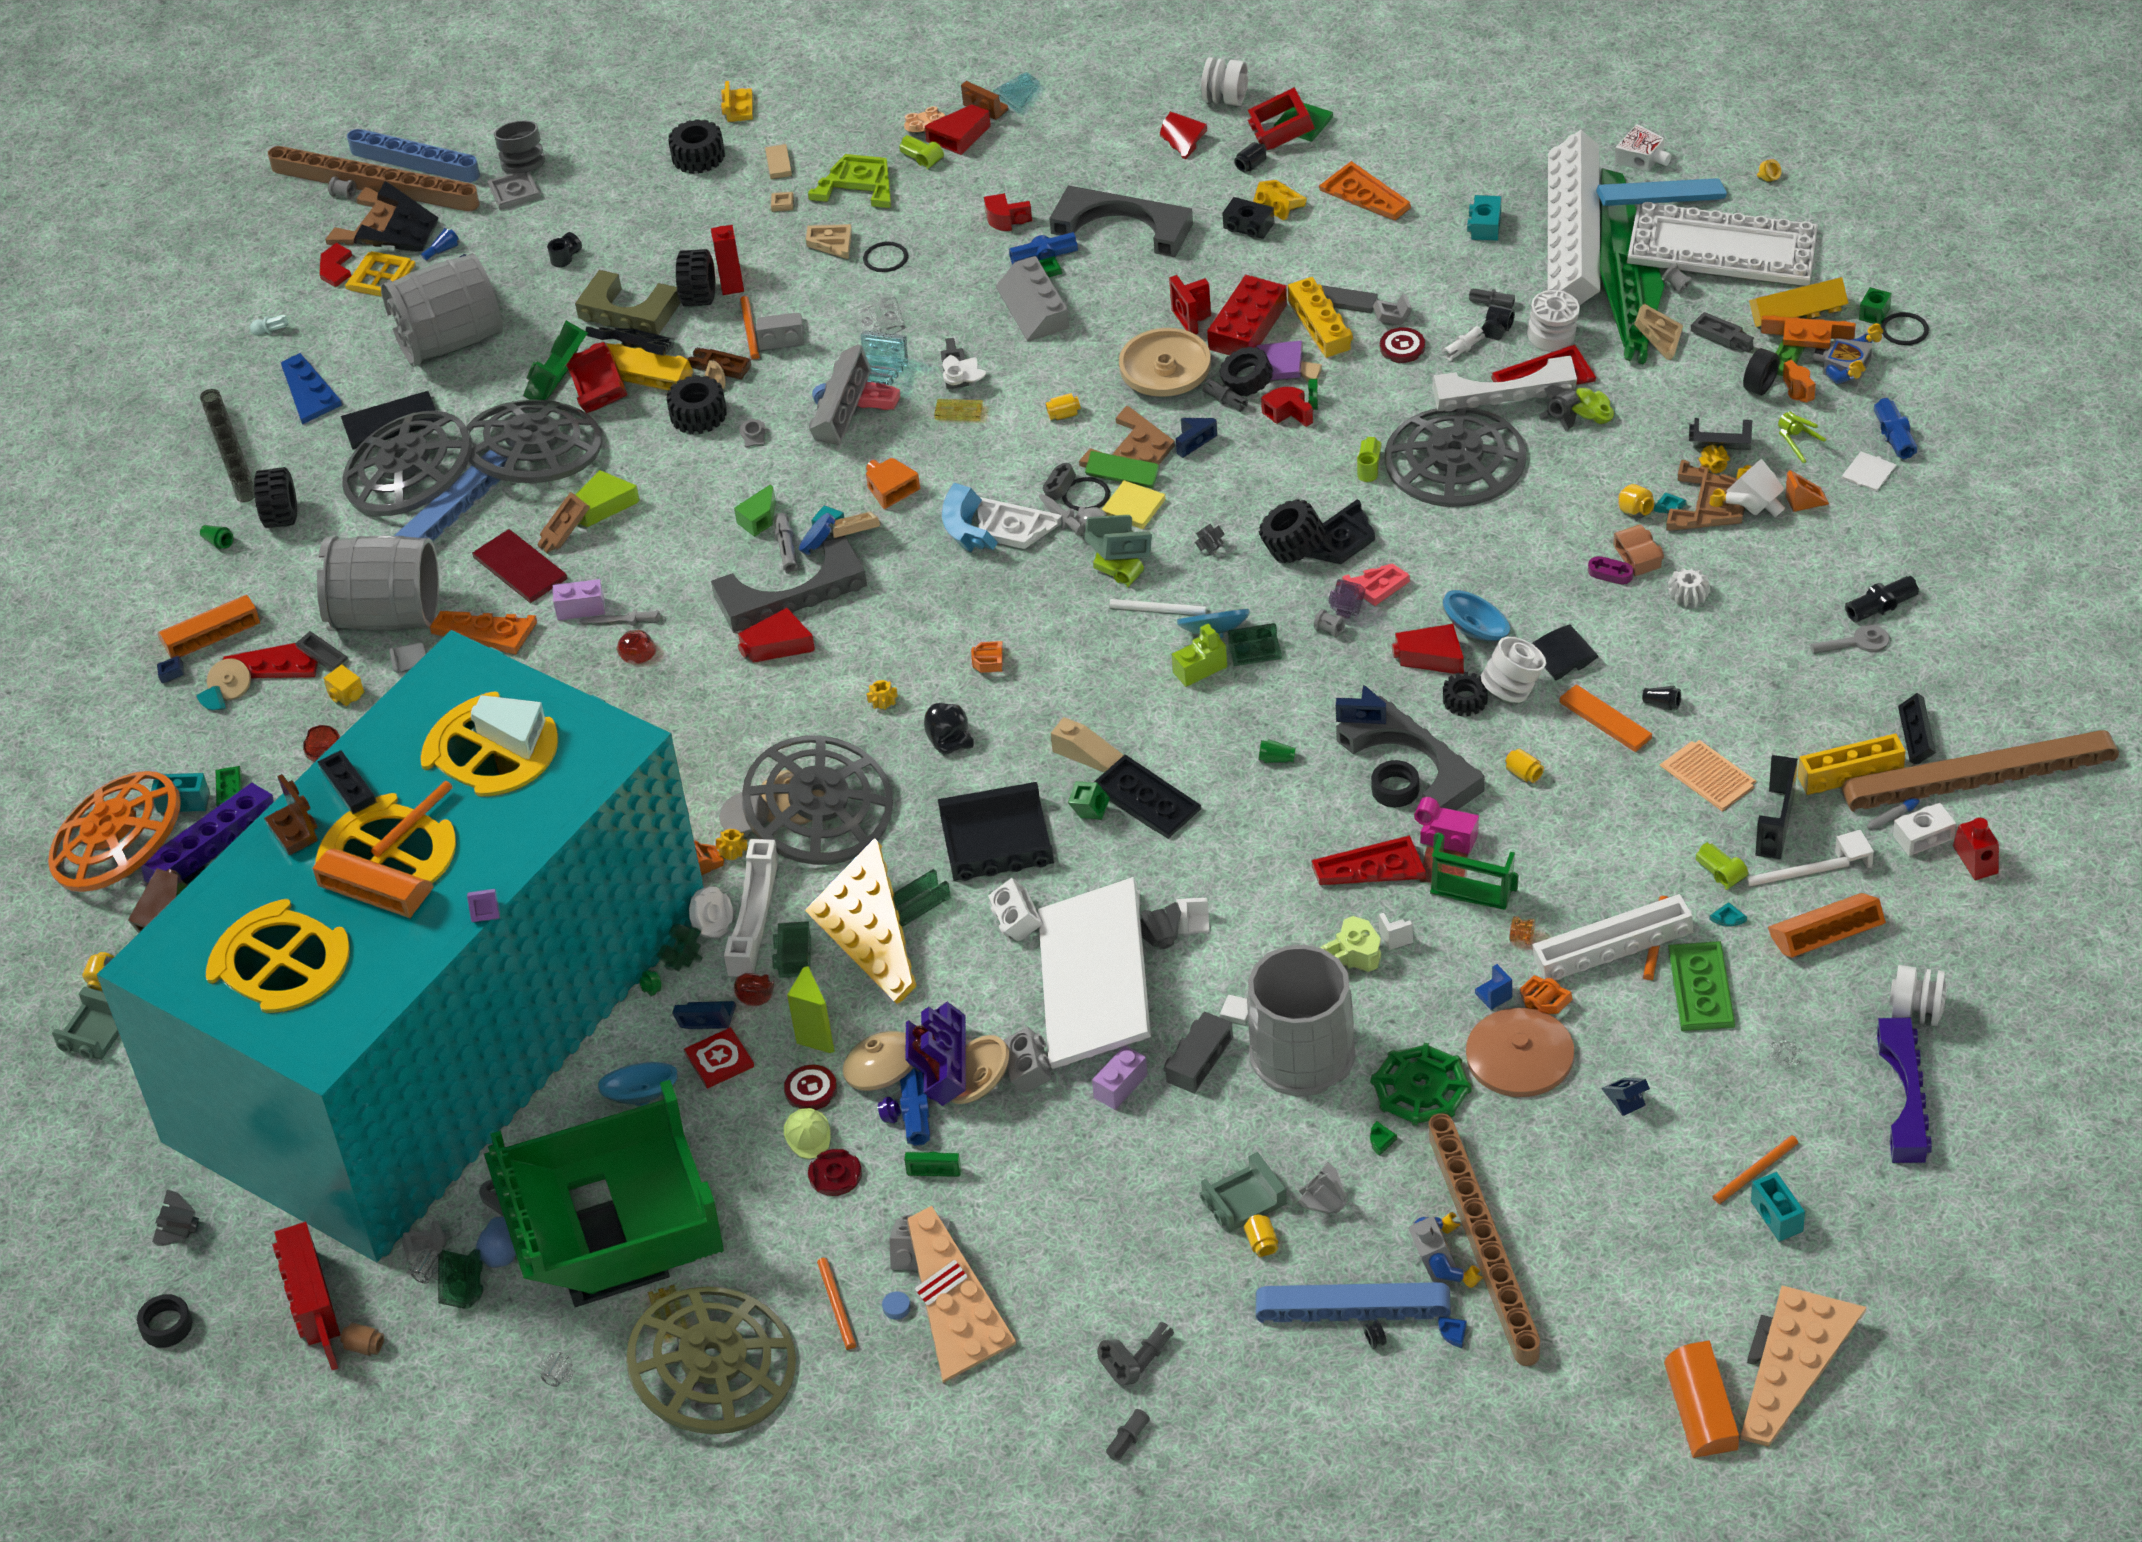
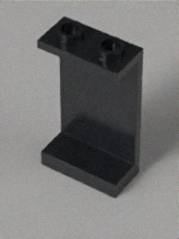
M1772 755L1769 792L1785 794L1780 818L1759 815L1755 856L1775 859L1782 858L1795 795L1798 758Z

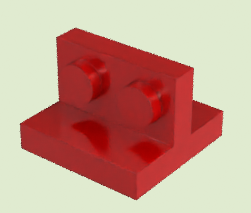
M1178 275L1169 277L1172 312L1186 331L1195 335L1199 334L1198 321H1203L1211 316L1209 282L1204 278L1184 285Z

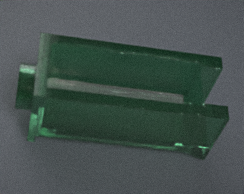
M935 869L930 870L894 892L893 896L895 908L900 917L899 924L902 928L942 902L951 899L949 883L945 880L938 884L937 871Z

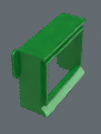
M566 320L560 335L557 336L553 344L552 354L543 365L537 361L531 365L526 378L529 381L523 396L529 400H548L569 370L566 364L573 354L577 353L580 344L588 332Z
M1435 833L1430 894L1506 910L1511 892H1516L1518 889L1519 875L1514 872L1515 852L1510 851L1505 867L1443 852L1445 836L1442 833ZM1442 864L1502 878L1501 886L1442 872Z

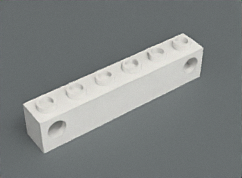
M1678 894L1532 944L1534 961L1544 979L1549 977L1559 980L1580 971H1586L1589 968L1609 963L1618 958L1632 955L1652 946H1659L1662 943L1694 933L1693 918L1683 898Z

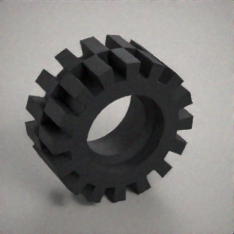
M1459 672L1455 673V678L1451 675L1448 677V681L1445 680L1443 704H1445L1447 710L1450 709V713L1455 714L1457 711L1458 716H1462L1463 713L1471 716V712H1474L1476 715L1479 713V709L1482 711L1485 709V705L1488 703V689L1482 683L1481 676L1477 678L1475 673L1468 676V672H1464V675L1461 676ZM1462 691L1474 693V695L1469 697H1461L1456 694Z

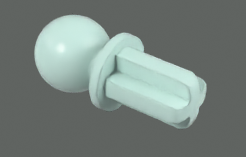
M285 315L273 318L267 316L263 320H254L250 325V331L254 335H262L265 332L272 334L273 330L288 326L289 322Z

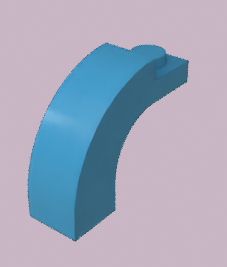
M953 483L942 507V521L945 529L962 548L969 552H972L974 547L994 550L998 544L994 537L987 530L972 526V517L982 499L972 488Z

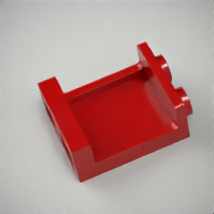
M605 342L593 344L590 348L580 353H574L566 364L579 396L577 397L578 404L586 413L598 410L628 395L613 353Z

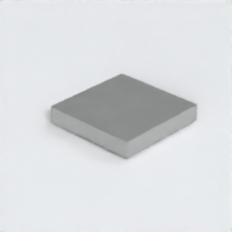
M530 171L511 173L487 181L499 210L541 198Z

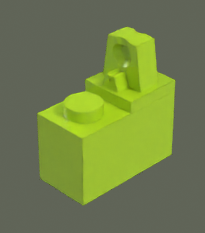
M1209 623L1200 627V637L1192 640L1191 645L1171 654L1173 673L1185 687L1227 668L1226 644L1220 639L1219 634L1211 628Z

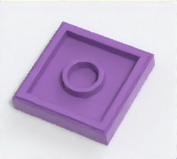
M1302 340L1257 345V348L1265 352L1273 368V376L1270 380L1301 377Z

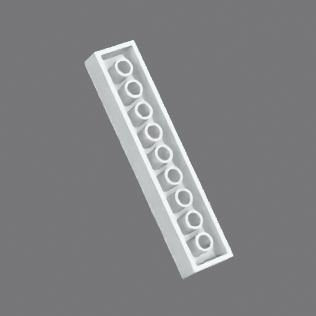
M1582 130L1570 135L1566 141L1559 146L1553 147L1548 153V290H1559L1571 294L1578 301L1579 306L1600 292L1599 196L1596 192L1599 185V144Z

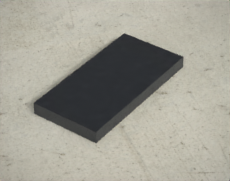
M425 391L342 415L341 420L353 450L373 432L397 418L422 411H436L429 391ZM425 418L420 420L436 422L439 420V418ZM411 426L409 433L424 429L426 426ZM400 430L391 433L383 440H387L398 436Z
M1126 754L1094 781L1110 797V802L1167 839L1201 810V804Z

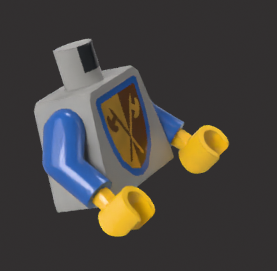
M1879 324L1871 325L1867 330L1869 334L1866 333L1857 339H1834L1829 350L1816 348L1813 360L1824 363L1823 375H1826L1835 384L1846 383L1857 387L1871 361L1872 340L1880 342L1882 339L1883 329Z
M1450 1212L1442 1219L1440 1217L1418 1218L1409 1227V1231L1432 1282H1442L1445 1280L1463 1281L1470 1288L1476 1286L1483 1279L1482 1276L1478 1275L1480 1269L1474 1265H1471L1466 1272H1463L1461 1268H1457L1442 1233L1443 1231L1449 1234L1460 1226L1459 1223L1457 1224L1453 1221L1456 1214Z

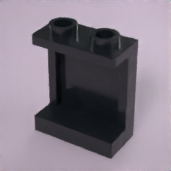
M1695 418L1694 424H1689V441L1693 442V448H1705L1708 445L1714 444L1717 448L1723 445L1725 449L1751 450L1753 420H1743L1742 434L1700 432L1699 418Z

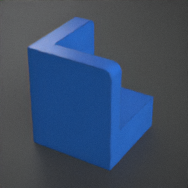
M1496 964L1492 966V979L1475 988V994L1490 1010H1493L1512 999V979Z

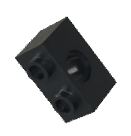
M1237 197L1232 198L1222 213L1224 229L1230 232L1246 234L1250 237L1264 239L1275 223L1274 207Z

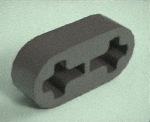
M1062 463L1054 468L1043 485V491L1046 496L1053 500H1058L1066 494L1076 477V473L1070 463Z
M1117 1339L1101 1341L1097 1350L1098 1359L1114 1381L1119 1385L1135 1384L1140 1377V1368L1127 1348Z

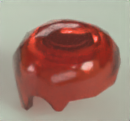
M630 630L618 640L616 650L625 662L632 660L637 664H641L650 660L656 654V646L652 638L645 631Z
M318 725L310 728L305 741H303V751L307 759L313 762L317 761L325 753L324 750L327 751L340 738L338 731L328 725Z
M744 973L738 976L734 983V994L745 1005L758 1007L767 1003L772 997L774 981L770 982L767 974L760 976L755 973Z

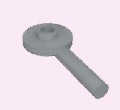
M1865 625L1855 631L1854 637L1813 643L1810 645V649L1813 654L1857 646L1867 652H1877L1883 650L1888 645L1889 635L1879 626Z

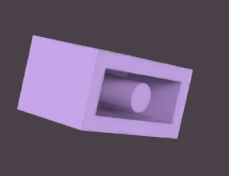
M600 579L553 585V603L557 620L605 615V601Z
M1126 1045L1123 1046L1092 1079L1094 1099L1116 1110L1147 1077L1146 1057Z

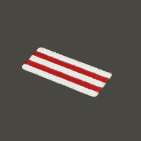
M953 1260L918 1285L915 1290L925 1304L930 1305L936 1301L940 1294L947 1293L965 1280L967 1275L957 1261Z

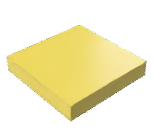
M1123 481L1102 510L1105 511L1107 516L1130 515L1132 517V526L1144 529L1166 498L1163 493Z

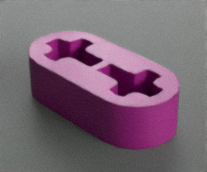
M1602 556L1593 557L1588 562V573L1596 579L1621 585L1628 584L1633 579V567L1626 562Z

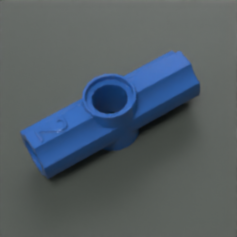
M1072 232L1052 238L1039 235L1031 243L1012 247L1008 250L1013 265L1017 261L1034 256L1039 261L1078 251V244L1075 234Z
M1889 398L1880 399L1878 403L1874 404V412L1880 422L1882 435L1885 434L1887 438L1885 441H1890L1897 457L1902 459L1911 458L1917 453V445L1910 434L1908 418L1901 416L1894 401L1889 400Z
M912 1069L900 1080L902 1093L900 1103L902 1118L905 1121L907 1144L917 1146L925 1145L926 1142L930 1141L928 1122L930 1115L928 1098L924 1093L923 1072Z

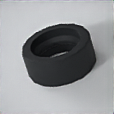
M1763 348L1757 349L1749 360L1744 373L1743 387L1745 390L1761 396L1767 392L1773 384L1779 369L1780 358L1777 353Z
M1391 760L1379 764L1373 770L1371 776L1373 797L1378 803L1387 807L1396 808L1411 804L1418 797L1420 791L1418 771L1406 761ZM1390 777H1401L1410 782L1406 788L1401 790L1386 789L1380 783Z
M162 1294L148 1300L138 1311L136 1319L142 1338L149 1345L157 1348H167L181 1342L191 1331L193 1323L187 1303L181 1297L173 1294ZM176 1311L180 1314L178 1322L169 1329L154 1331L149 1328L152 1318L161 1312Z

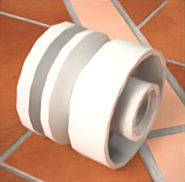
M1208 57L1201 79L1202 100L1210 103L1213 99V102L1218 104L1223 97L1226 105L1241 106L1248 87V66L1246 61L1232 59L1226 68L1224 58H1219L1217 61L1215 57Z
M1546 290L1538 293L1533 298L1527 332L1529 341L1534 346L1546 351H1557L1570 346L1576 335L1580 308L1578 301L1571 294L1564 291Z
M1504 637L1499 641L1492 654V658H1490L1483 670L1481 681L1493 695L1509 702H1523L1529 696L1535 681H1537L1546 665L1545 657L1538 648L1526 640L1517 637Z
M1898 965L1897 978L1892 979L1889 1005L1893 1006L1892 1018H1911L1913 1011L1919 1012L1920 1024L1924 1025L1926 1013H1931V1026L1938 1027V1022L1944 1013L1947 984L1945 971L1938 970L1937 982L1930 981L1931 969L1926 970L1923 980H1918L1916 967Z

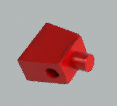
M1978 817L1972 821L1960 824L1953 842V848L1974 881L1999 874V843L1990 830L1988 821Z

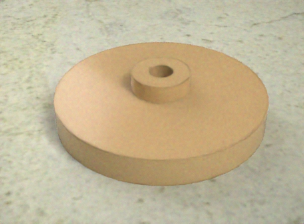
M224 659L217 662L207 675L208 689L213 686H220L224 700L240 698L247 692L251 683V675L248 668L237 659Z

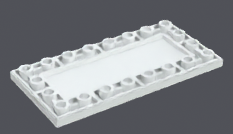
M1644 202L1637 205L1627 263L1660 268H1669L1675 263L1678 266L1677 269L1684 271L1807 286L1810 285L1818 225L1807 221L1794 222L1787 219L1778 220L1764 216L1754 217L1741 213L1730 214L1722 213L1718 210L1706 211L1694 207L1682 208L1675 205H1658L1652 202Z
M1134 877L1039 908L1038 915L1042 922L1039 931L1047 1049L1051 1068L1066 1066L1070 1063L1150 1038L1137 882Z

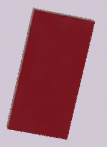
M510 529L472 552L475 560L530 604L552 590L553 585L561 584L568 579L564 571Z

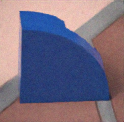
M1439 1317L1438 1325L1439 1331H1441L1440 1334H1443L1442 1337L1451 1345L1462 1348L1467 1321Z

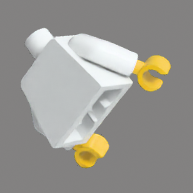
M1762 459L1754 466L1745 465L1743 468H1739L1736 476L1738 480L1726 490L1727 494L1722 489L1717 488L1713 491L1709 504L1713 507H1721L1724 501L1727 504L1741 505L1753 515L1759 514L1766 508L1774 518L1785 509L1776 499L1784 490V487L1776 478L1775 473L1769 469Z

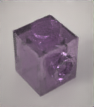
M1338 579L1335 590H1332L1329 595L1330 608L1336 612V616H1343L1346 619H1350L1351 615L1358 617L1366 589L1361 584Z

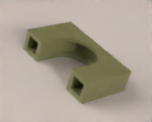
M598 270L575 302L578 319L585 322L591 321L600 323L603 326L634 328L658 335L681 304L677 287L658 283L649 297L641 304L632 307L615 306L612 302L622 290L619 274Z

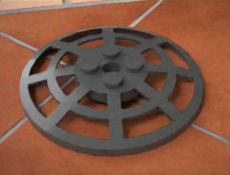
M530 399L503 403L483 411L467 425L469 432L476 427H484V442L472 448L469 462L482 473L504 481L542 483L560 480L585 469L597 458L601 450V432L596 421L584 411L556 401ZM525 409H541L535 413H524L522 411ZM565 411H569V412H571V413H574V414L580 416L581 418H574L573 416H571L570 414H568V413L565 412ZM511 412L515 415L508 421L498 420L502 416ZM551 412H555L566 419L555 420L548 415ZM494 415V416L491 417L489 420H484V419H486V418H488V417ZM572 425V436L560 432L559 426ZM579 425H591L593 428L594 440L592 445L579 439ZM491 427H504V433L492 438L490 436ZM558 440L567 442L563 446L555 450H551L550 448L553 445H555L558 442ZM505 441L513 449L512 451L506 450L497 445V443ZM574 446L586 451L577 460L560 466L556 459L557 456L568 452ZM489 447L495 453L508 459L503 468L487 462L478 453ZM522 451H526V452L541 451L542 453H537V454H523ZM517 460H547L551 468L540 471L513 470Z
M1465 407L1453 411H1437V408L1421 412L1403 422L1392 433L1385 448V467L1392 482L1401 491L1421 502L1445 507L1476 505L1502 495L1519 480L1526 464V448L1519 432L1502 417L1478 408ZM1456 412L1455 415L1441 416L1429 421L1422 419L1435 414ZM1472 413L1485 416L1498 423L1489 424L1481 419L1465 416V414ZM1454 420V425L1451 427L1440 429L1434 425L1439 422ZM1464 421H1469L1482 426V428L1473 431L1463 427ZM1412 423L1418 426L1409 436L1407 443L1393 445L1395 438L1403 429ZM1508 429L1515 436L1519 452L1505 448L1503 438L1498 432L1499 430ZM1423 430L1432 433L1428 441L1414 442ZM1491 433L1497 442V446L1483 444L1481 437ZM1427 449L1428 458L1418 463L1414 457L1413 450ZM1406 451L1407 461L1413 469L1403 478L1394 467L1392 453ZM1483 453L1496 454L1494 460L1487 467L1480 462ZM1503 457L1517 460L1512 473L1501 483L1491 474L1499 467ZM1434 465L1438 469L1447 471L1446 476H1442L1427 469ZM1471 468L1476 471L1474 474L1456 477V472L1466 471ZM1421 475L1428 480L1445 484L1444 495L1425 492L1410 483ZM1484 479L1490 486V489L1480 493L1454 496L1456 484H1467Z
M442 411L412 413L385 424L368 436L349 458L342 477V487L345 496L358 511L373 516L403 514L428 504L449 489L466 468L472 452V438L469 430L458 417ZM425 418H441L436 422L420 420ZM451 421L455 422L460 429L462 440H448L446 432L441 426ZM411 426H426L419 433H409ZM400 430L398 436L388 441L383 440L391 433ZM435 430L439 435L440 441L427 443L424 437ZM375 446L380 448L376 457L366 460ZM447 448H461L455 463L445 475L436 469L443 460ZM439 449L430 464L427 463L430 450ZM363 453V455H362V457H361V459H360L359 464H358L357 466L353 467L354 464L356 463V461L359 459V457H360L361 454ZM376 465L378 471L369 480L365 474V469ZM419 469L422 470L416 476L404 481L405 477L412 475ZM357 473L365 486L358 498L353 495L348 485V479ZM383 476L388 479H394V484L390 485L377 483ZM427 476L437 481V483L424 492L404 500V489L419 483ZM372 490L382 493L394 492L395 503L371 504L365 501Z
M821 735L790 738L765 750L750 766L744 779L742 790L743 812L748 825L758 839L775 840L776 850L779 855L800 863L813 865L836 864L857 857L874 839L878 841L890 822L893 807L892 789L881 766L861 748L837 738ZM815 743V749L799 751L789 756H785L778 751L791 745ZM826 744L847 749L860 756L861 759L853 762L841 754L826 750ZM815 756L814 766L802 769L793 762L802 757ZM770 757L778 762L770 772L766 785L751 786L755 771L763 760ZM825 757L836 759L847 766L839 771L826 767ZM869 765L873 767L883 782L886 797L871 793L868 779L861 769ZM784 767L794 774L789 784H774L777 775ZM855 773L862 784L863 791L849 789L845 778ZM821 790L825 795L818 797L813 795L812 791ZM766 794L768 807L775 817L766 828L757 819L750 796ZM774 794H788L790 806L783 812L777 806ZM848 798L863 801L860 810L853 818L845 810ZM870 803L885 806L880 823L867 836L859 824L867 815ZM798 813L800 816L812 820V829L800 826L790 819ZM837 816L844 823V825L836 828L822 830V821H827ZM784 826L796 834L811 837L810 852L788 846L772 835ZM851 831L859 841L858 844L844 850L821 852V838L837 837Z

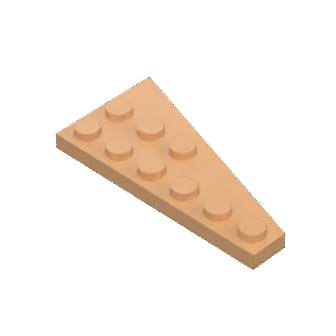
M930 1206L909 1217L907 1221L921 1283L953 1260L957 1261L967 1275L965 1280L947 1293L940 1294L936 1301L930 1305L925 1304L935 1344L937 1361L940 1367L942 1383L1014 1346L1016 1340L936 1211Z
M1781 1286L1740 1440L1770 1446L1788 1422L1792 1412L1803 1401L1810 1387H1813L1833 1359L1840 1345L1848 1338L1855 1324L1863 1317L1866 1312L1865 1306Z

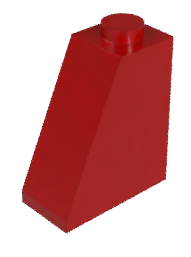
M971 104L924 126L926 142H936L941 148L962 155L991 127L989 111Z
M733 224L711 228L722 295L744 292Z
M788 608L738 633L739 652L744 658L748 656L753 663L810 653L815 650L813 635Z
M1453 624L1395 633V643L1391 645L1394 658L1399 659L1400 666L1464 674V657Z

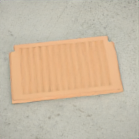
M1698 740L1696 743L1691 741L1659 765L1722 812L1755 788L1753 785L1756 783L1755 779L1701 740Z

